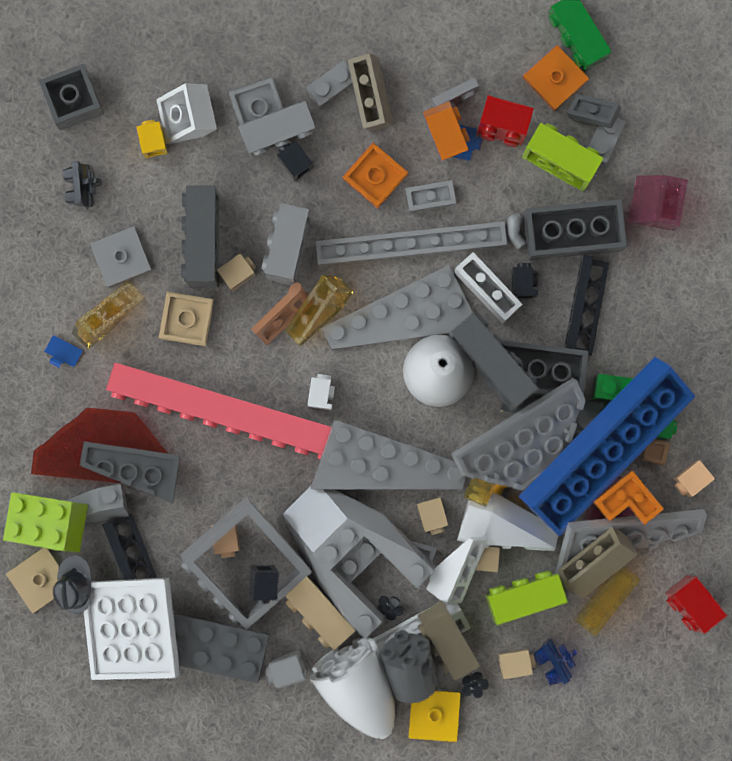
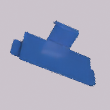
M459 124L460 129L465 128L470 141L466 142L469 150L453 157L470 161L472 150H480L483 139L479 137L475 139L477 128Z
M53 335L44 352L53 356L49 363L60 368L64 362L75 367L83 350Z

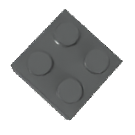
M84 64L39 80L53 120L60 131L104 115L91 77Z

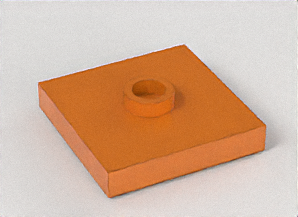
M558 45L522 77L553 111L557 110L589 80L584 72Z
M372 143L345 173L342 179L374 207L379 209L408 176L409 172L375 143Z

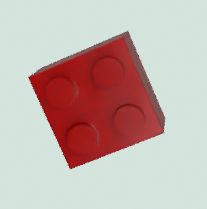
M488 95L477 134H480L481 138L488 141L502 140L505 145L510 147L522 146L528 132L534 108Z
M686 575L665 592L668 597L666 602L673 611H678L682 614L683 618L681 621L690 631L693 630L694 632L705 634L727 617V614L696 576Z

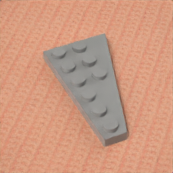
M448 265L321 329L331 349L335 350L448 334L473 312Z
M704 509L660 513L645 525L636 516L613 518L611 521H608V519L568 522L555 573L559 574L558 570L611 527L629 537L638 554L637 550L646 547L652 550L658 548L659 543L670 539L676 542L702 533L707 514Z

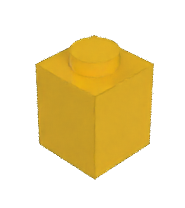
M147 120L142 122V125L136 126L141 151L145 159L168 154L160 121Z

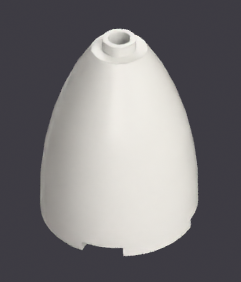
M447 335L428 336L417 342L408 352L403 366L404 381L410 393L421 403L433 407L449 406L462 399L469 391L473 383L475 368L467 353L459 346L460 343L456 339H451ZM438 362H442L444 368H441Z
M369 637L357 638L352 641L353 645L345 646L340 650L336 648L323 656L313 666L314 674L310 679L323 699L342 719L366 735L384 739L392 733L394 727L395 702L392 689L384 669L381 653L374 640Z

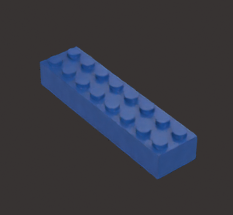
M654 357L519 495V498L560 537L566 530L568 522H574L696 396L670 365Z

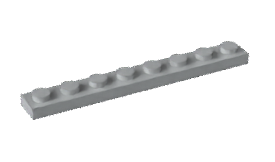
M504 221L316 241L318 266L507 246Z

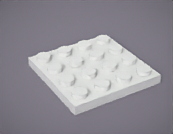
M169 578L91 582V603L88 609L84 611L91 680L176 678L180 676Z

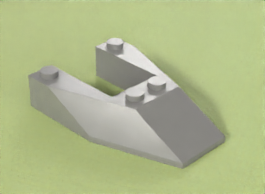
M310 486L282 514L308 566L312 570L317 584L345 619L364 638H367L383 622L385 616L351 582L380 553L416 588L435 570L436 566L384 514L335 489H311Z

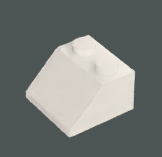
M185 83L156 99L166 144L204 137L217 130L207 84Z

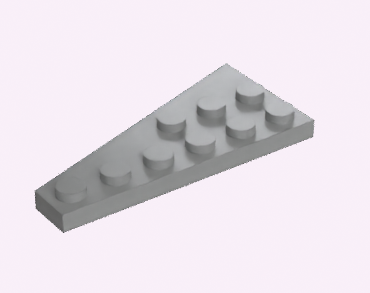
M334 420L311 489H462L466 477L460 473L455 461Z

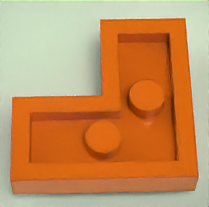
M633 471L629 472L594 501L608 521H611L625 508L629 507L641 523L645 525L664 510Z

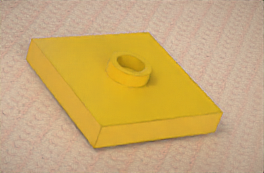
M435 690L429 698L421 702L411 703L408 738L457 742L460 692Z

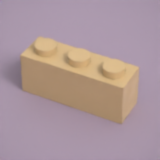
M308 576L285 595L288 599L285 602L294 613L299 611L304 618L301 621L310 631L315 629L320 634L318 640L326 649L331 647L335 650L356 631Z

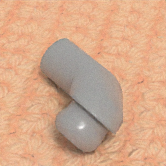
M515 213L507 218L505 230L507 238L519 250L527 242L519 234L523 217Z

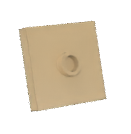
M167 292L159 339L206 347L214 299Z
M42 548L6 573L32 614L54 600L52 593L53 587L57 582L60 564L49 548Z

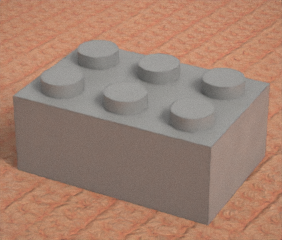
M284 203L280 204L279 209H275L272 220L275 230L274 233H269L267 241L270 252L269 256H264L262 263L263 273H265L267 280L287 285L296 283L311 218L309 209Z

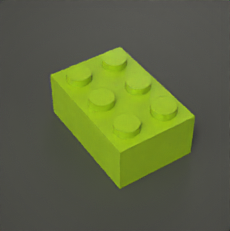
M548 123L545 125L539 124L522 156L523 159L582 192L590 183L603 160V157L599 156L600 153L597 150L581 146L576 138L570 135L565 137L558 133V129Z
M11 492L3 540L60 551L80 552L88 504Z
M545 570L534 574L535 579L529 581L528 578L523 577L511 581L513 586L507 588L503 585L489 588L490 593L485 594V598L493 622L496 625L503 624L568 603L559 574L552 573L551 570Z

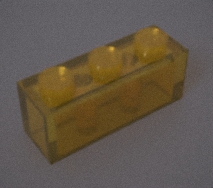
M623 566L598 587L573 620L589 634L596 637L641 579Z

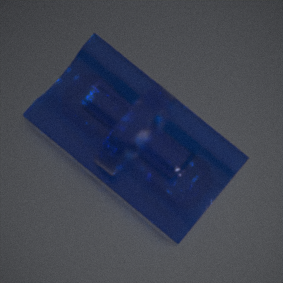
M551 638L546 640L542 647L533 655L539 665L550 660L554 666L553 669L545 672V677L550 685L560 682L566 684L571 681L572 675L565 661L570 669L576 666L572 657L577 652L575 649L568 651L565 645L562 644L558 647L562 654L560 655Z

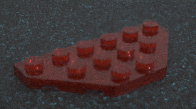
M87 407L76 418L64 425L50 439L34 450L31 474L121 483L80 466L84 442L169 453L135 412Z

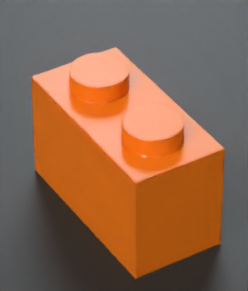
M448 101L423 112L442 161L469 150L466 142H469L470 139L466 129H460L458 121L462 119L457 106L452 108Z

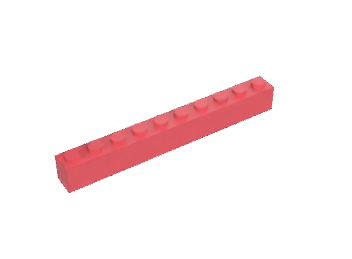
M114 363L106 388L107 391L112 392L111 397L125 401V398L129 397L135 399L134 404L148 408L149 404L158 406L157 411L166 414L176 411L181 413L180 418L194 421L196 417L204 420L203 425L216 428L217 424L226 426L225 431L239 435L240 431L249 433L248 438L262 442L263 438L272 440L271 445L285 449L286 445L295 447L294 452L308 456L309 451L318 454L317 459H321L331 427L119 363Z

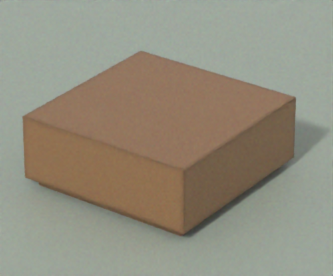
M654 439L643 450L641 460L665 466L670 442Z

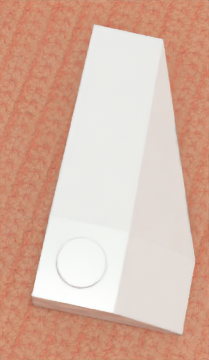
M473 487L457 540L465 542L469 538L486 537L488 541L485 548L493 545L502 546L503 549H511V546L524 547L526 550L554 551L558 535L539 517L496 493Z

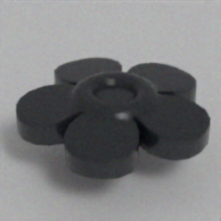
M387 596L379 598L380 605H378L377 609L383 615L386 614L388 620H395L396 616H401L404 613V608L398 606L400 600L397 597L392 596L390 600Z
M480 672L473 673L472 678L465 676L462 679V684L464 685L462 693L467 697L473 693L474 698H481L483 696L482 690L489 688L488 680L483 679Z

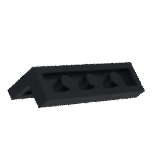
M583 255L580 259L564 348L588 351V355L592 356L609 263L592 260L593 256ZM591 265L603 267L602 275L596 281H593L589 276ZM600 281V286H599V289H598V287L596 286V283H598V282ZM593 286L598 297L596 301L589 305L585 299L586 291ZM596 304V308H595V312H594L591 307ZM588 309L594 318L593 323L585 328L581 323L582 313ZM592 327L591 334H589L587 330ZM583 332L589 339L588 349L576 347L578 336Z
M132 513L127 517H121L102 524L124 580L137 579L135 573L139 565L148 568L150 572L148 579L158 578ZM129 520L132 527L129 538L119 534L117 524ZM134 534L137 541L132 540ZM122 539L127 541L125 546L123 544ZM130 542L140 547L141 553L138 560L129 557L127 554ZM142 557H144L146 564L140 562ZM131 561L136 563L134 569L131 564Z

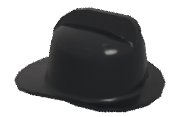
M77 555L69 556L62 561L52 593L55 602L61 609L67 610L69 613H83L91 603V568L84 558Z

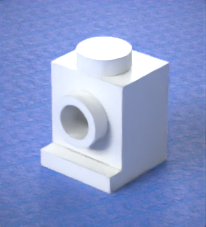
M317 374V378H311L307 405L309 408L332 411V404H328V400L333 401L335 386H331L332 376Z

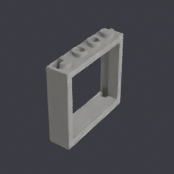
M247 496L180 554L184 562L181 564L184 570L189 575L194 573L199 578L197 581L199 586L206 593L210 590L215 595L213 598L214 602L221 609L226 607L230 612L228 616L235 625L239 626L241 624L246 630L312 572L307 563ZM249 515L296 569L278 584L277 601H270L268 604L257 603L243 614L199 567L195 560L245 516Z

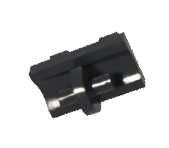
M79 161L71 162L72 167L63 170V178L65 182L73 183L74 190L66 191L65 202L86 208L93 207L92 195H96V187L102 185V179L95 178L94 171L90 170L88 164H81Z

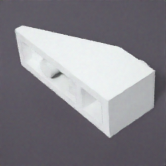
M475 537L465 541L435 568L430 576L426 590L446 605L462 603L488 539L486 537Z

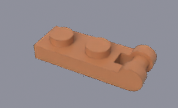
M300 283L292 284L289 288V293L259 320L251 330L268 345L311 304L312 296L305 291Z

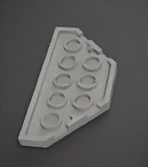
M570 379L451 453L460 473L465 477L477 478L489 483L506 485L524 491L567 447L568 442H572L577 427L575 422L579 410H583L585 398L577 380Z

